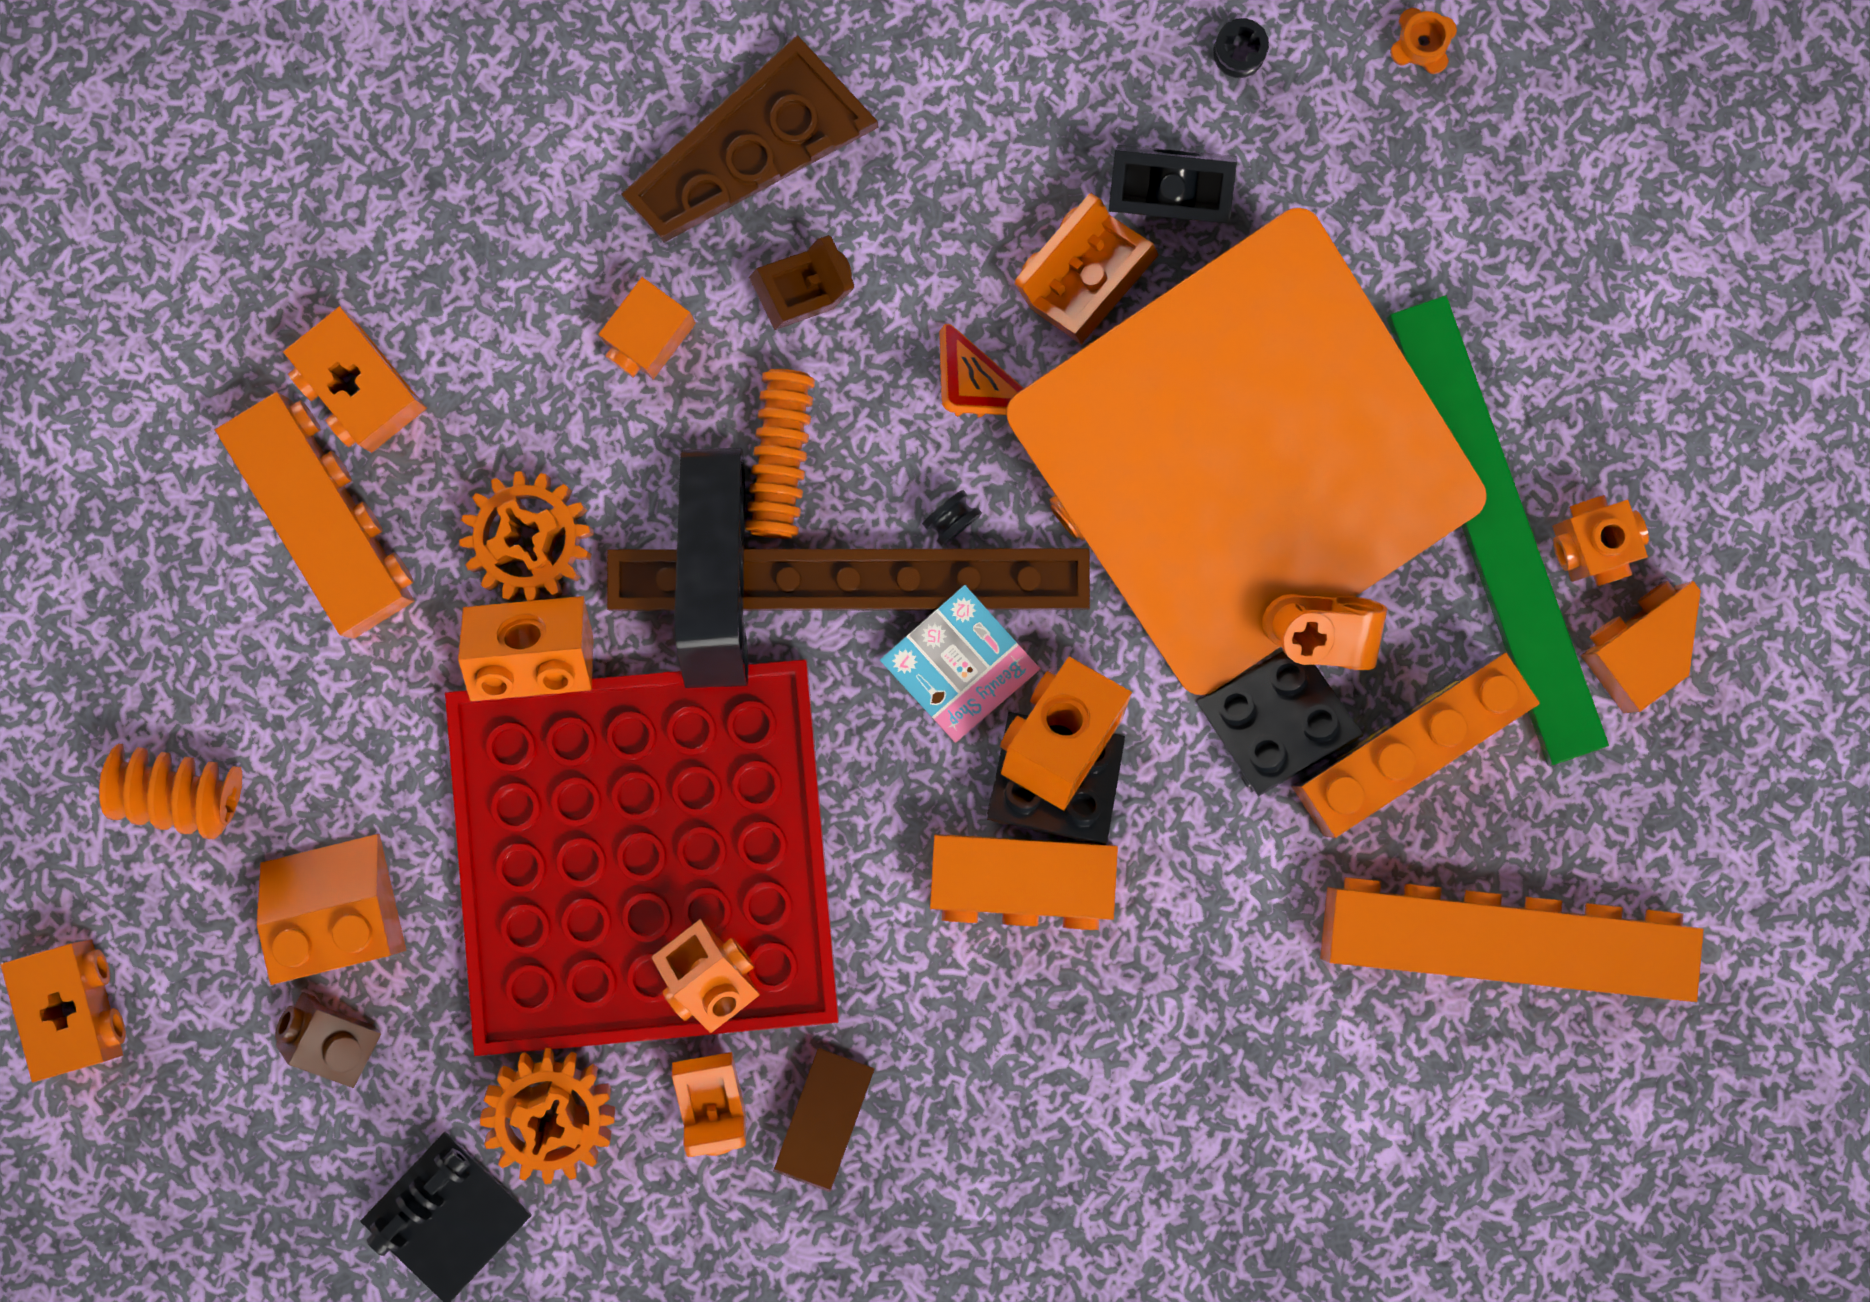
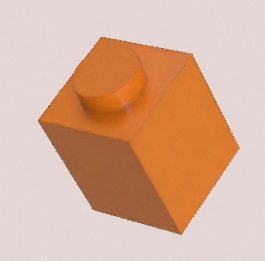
M641 277L598 335L610 347L605 355L610 362L632 378L641 370L654 380L696 322L687 309Z

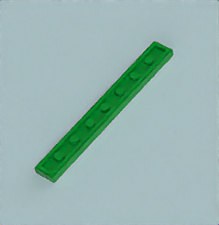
M1447 295L1390 314L1386 319L1395 343L1484 484L1486 502L1483 509L1461 527L1506 652L1540 702L1539 705L1528 711L1547 766H1553L1608 747L1607 737Z

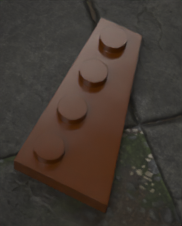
M797 35L621 195L628 205L665 243L879 128L878 121Z

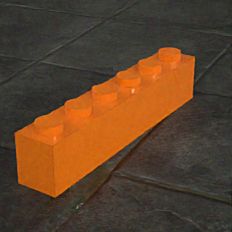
M1345 877L1344 888L1327 887L1320 959L1329 963L1697 1002L1704 929L1683 925L1684 913L1646 909L1645 921L1622 918L1623 907L1586 903L1585 914L1562 912V900L1525 896L1524 908L1502 906V894L1465 890L1464 901L1441 899V887L1406 883L1404 895L1381 893V881Z

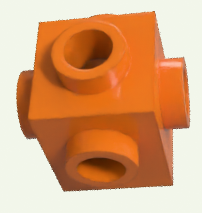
M1605 495L1580 502L1569 507L1573 518L1552 526L1556 535L1553 539L1556 557L1563 570L1568 571L1571 582L1593 575L1596 586H1601L1633 575L1629 563L1648 557L1644 546L1649 542L1645 521L1637 510L1632 511L1628 499L1608 505ZM1603 529L1610 548L1606 547L1601 541Z
M701 919L651 957L668 986L663 991V994L674 1011L684 1021L693 1015L710 1033L760 995L747 974L754 968V964L743 948L733 938L723 943Z

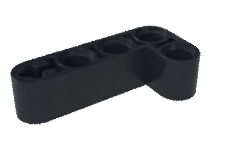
M742 448L681 450L675 639L685 688L748 685V645L743 618L745 464Z

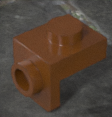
M830 235L818 238L805 252L756 268L749 276L774 330L834 309L854 289L850 264L845 255L838 251Z
M305 992L301 993L295 1006L286 1008L279 1019L275 1032L276 1047L288 1065L351 1088L355 1087L381 1036V1032L377 1027L326 1008L319 1003L315 996Z

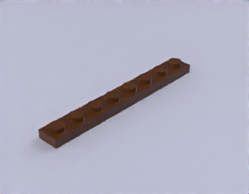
M1090 548L744 549L743 611H936L964 585L967 586L987 610L1090 609ZM608 549L607 610L675 611L677 549Z

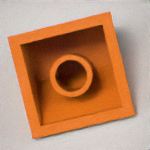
M380 834L260 863L257 929L270 985L407 951Z

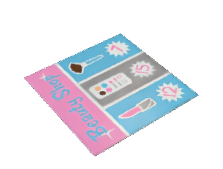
M966 585L959 589L880 659L883 665L955 743L1040 670V667Z

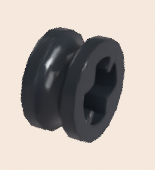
M1238 18L1227 22L1219 31L1213 47V59L1217 67L1225 75L1233 78H1246L1255 74L1262 66L1269 50V38L1265 29L1256 21L1248 18ZM1237 35L1250 39L1247 44L1248 47L1253 45L1256 47V52H1249L1245 61L1234 60L1232 58L1234 50L1232 49L1227 52L1225 49V44H1233Z
M964 490L959 491L945 501L922 523L927 530L934 529L937 531L938 539L936 542L941 547L952 541L982 514L978 507L970 508L966 504L968 495Z

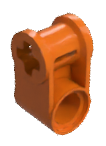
M1295 594L1282 595L1273 600L1266 608L1263 616V630L1266 636L1277 646H1281L1284 653L1296 663L1338 666L1353 670H1371L1377 664L1388 609L1380 602L1356 596H1338L1333 598Z

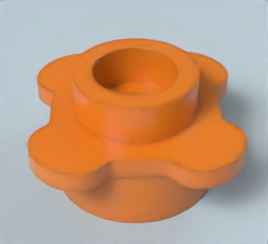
M1417 8L1405 10L1399 18V25L1402 29L1399 40L1391 47V58L1396 64L1401 66L1408 63L1423 66L1430 74L1442 72L1449 62L1445 54L1451 39L1457 33L1455 22L1447 16H1441L1432 11L1421 12ZM1421 36L1427 37L1429 44L1426 46L1420 45L1418 38Z

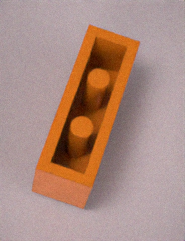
M934 834L930 909L942 910L941 920L948 922L978 923V912L1003 913L1002 924L1038 926L1039 916L1063 917V928L1099 930V919L1114 920L1118 846L1114 844L1101 845L1097 843Z

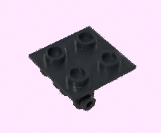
M1284 651L1196 701L1240 768L1239 774L1245 786L1251 793L1255 791L1258 797L1363 737L1362 731L1317 666L1296 663Z
M1008 712L1004 735L1017 716L1026 720L1028 715ZM1051 725V726H1049L1050 729H1051L1052 731H1054L1055 733H1057V734H1060V735H1072V734H1073V733H1072L1067 727H1065V726H1062V725ZM1112 735L1065 810L1058 808L1003 776L1001 771L1007 751L1001 748L993 791L987 811V820L998 822V824L1027 828L1035 832L1050 833V835L1054 836L1059 835L1083 840L1091 844L1107 845L1125 736Z
M444 1132L360 1222L372 1233L367 1238V1243L377 1254L385 1256L391 1251L443 1302H451L525 1224L532 1214L448 1133Z

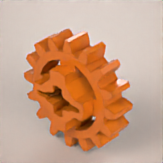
M522 471L515 472L512 487H507L498 478L492 479L491 484L495 494L488 499L483 495L475 493L472 498L476 505L481 508L478 515H462L461 518L462 522L473 528V535L460 539L459 546L475 550L476 556L472 557L465 564L467 569L472 572L486 570L487 573L484 575L480 585L489 591L496 588L501 582L504 583L502 598L510 601L515 600L520 589H524L527 601L539 600L540 588L543 587L556 597L562 595L561 585L558 580L565 576L571 580L578 581L581 576L572 566L576 559L590 560L592 556L591 553L580 547V539H586L594 535L593 529L590 526L577 523V520L588 511L585 505L581 502L567 505L566 503L570 499L572 490L563 483L553 492H550L551 478L543 473L538 475L534 485H530L526 474ZM520 499H539L551 504L554 508L551 510L545 509L538 514L527 511ZM499 514L501 520L496 536L489 540L491 524L496 515ZM516 518L533 530L539 529V532L532 537L535 546L533 550L536 556L522 546L514 545L521 538V533L518 529L521 526ZM565 534L563 551L555 562L552 552L556 539ZM520 561L526 564L533 576H513L503 571L500 566Z
M545 1048L542 1062L534 1063L526 1052L522 1053L518 1061V1072L503 1065L499 1069L497 1076L500 1086L488 1085L483 1101L490 1107L482 1109L480 1126L492 1129L487 1133L484 1145L486 1149L503 1148L498 1163L502 1169L511 1165L514 1161L521 1164L519 1179L526 1181L533 1169L542 1171L544 1184H551L554 1171L562 1169L570 1180L575 1179L578 1161L581 1160L591 1167L595 1166L598 1160L596 1146L608 1147L610 1144L612 1131L606 1126L613 1124L615 1121V1107L605 1103L610 1099L611 1086L609 1083L594 1086L598 1067L592 1064L582 1071L576 1069L577 1053L572 1051L563 1063L555 1062L552 1048ZM544 1082V1083L539 1084V1085H537V1086H535V1087H530V1086H529V1085L534 1084V1083ZM572 1090L580 1095L586 1107L576 1104L571 1093ZM554 1100H558L557 1115L554 1114L550 1122H546L543 1131L538 1132L541 1122L539 1118L545 1115L546 1110L551 1109ZM511 1126L520 1129L525 1142L516 1136Z

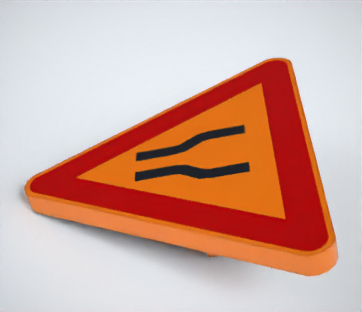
M944 324L939 331L941 400L943 407L947 411L954 413L957 417L963 413L976 414L978 418L985 414L1006 415L1009 401L1024 388L954 326Z

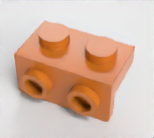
M1090 193L1078 207L1071 209L1065 215L1060 228L1043 248L1027 259L1021 273L1015 279V285L1030 309L1082 345L1159 254L1152 242L1109 215L1103 201Z

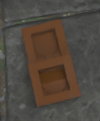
M821 1048L817 1049L773 1172L827 1192L831 1191L875 1068Z

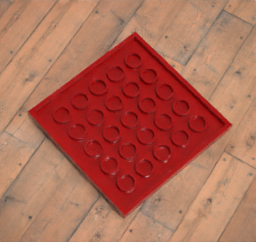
M806 659L749 664L747 686L685 688L682 672L673 671L592 679V690L560 694L470 701L467 690L445 692L474 1056L545 1050V1048L560 1049L839 1023L808 661ZM700 919L723 943L733 938L743 948L754 964V968L747 974L760 994L712 1033L693 1015L684 1021L674 1011L663 994V991L668 986L651 958Z

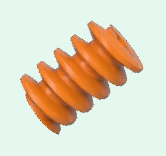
M118 743L111 749L102 768L99 784L100 806L102 813L107 819L121 820L126 816L131 824L145 825L150 821L155 829L168 830L174 825V828L180 834H192L198 829V833L205 839H216L231 822L242 789L243 772L241 767L232 766L225 780L220 781L218 762L208 761L201 776H195L196 763L193 757H184L177 772L172 771V757L168 752H161L156 758L153 767L148 766L149 754L147 748L137 747L129 762H125L123 744Z

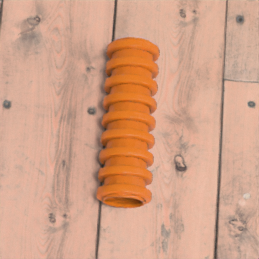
M770 369L762 373L761 381L767 384V389L760 392L759 398L760 401L765 403V407L758 410L757 416L759 420L763 421V425L756 429L755 437L761 439L760 446L754 447L753 455L758 457L759 461L758 464L752 466L751 474L757 476L756 483L750 484L749 492L754 494L755 497L754 502L748 503L747 511L753 513L752 520L746 521L745 530L750 531V534L762 537L791 539L792 536H797L799 532V527L793 525L794 518L800 517L801 509L795 505L796 499H801L803 495V490L797 488L798 481L804 480L805 471L799 468L800 463L805 462L807 459V453L802 451V444H806L809 441V434L804 432V426L810 425L811 416L806 414V407H811L813 404V397L808 395V389L814 388L815 379L808 373L801 371Z

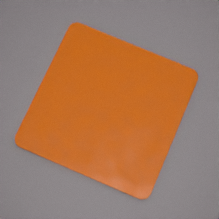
M1292 208L1284 211L1019 391L1009 401L1006 411L1009 426L1181 685L1187 691L1196 695H1206L1214 692L1281 647L1273 643L1263 630V616L1266 608L1273 600L1288 594L1333 598L1338 596H1357L1480 513L1486 502V490L1481 479L1320 220L1313 212L1304 208Z

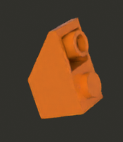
M1669 581L1659 584L1637 601L1642 607V611L1627 622H1624L1618 616L1590 635L1589 638L1595 645L1583 653L1581 657L1623 713L1641 712L1689 676L1701 590L1694 581L1675 585L1674 587H1672Z

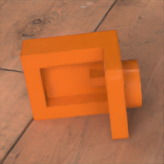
M728 1052L672 1062V1080L684 1125L683 1145L686 1156L694 1157L705 1154L718 1156L733 1149L743 1148L746 1145V1111L733 1053Z

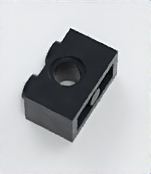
M1118 144L1114 154L1108 212L1230 224L1237 156Z

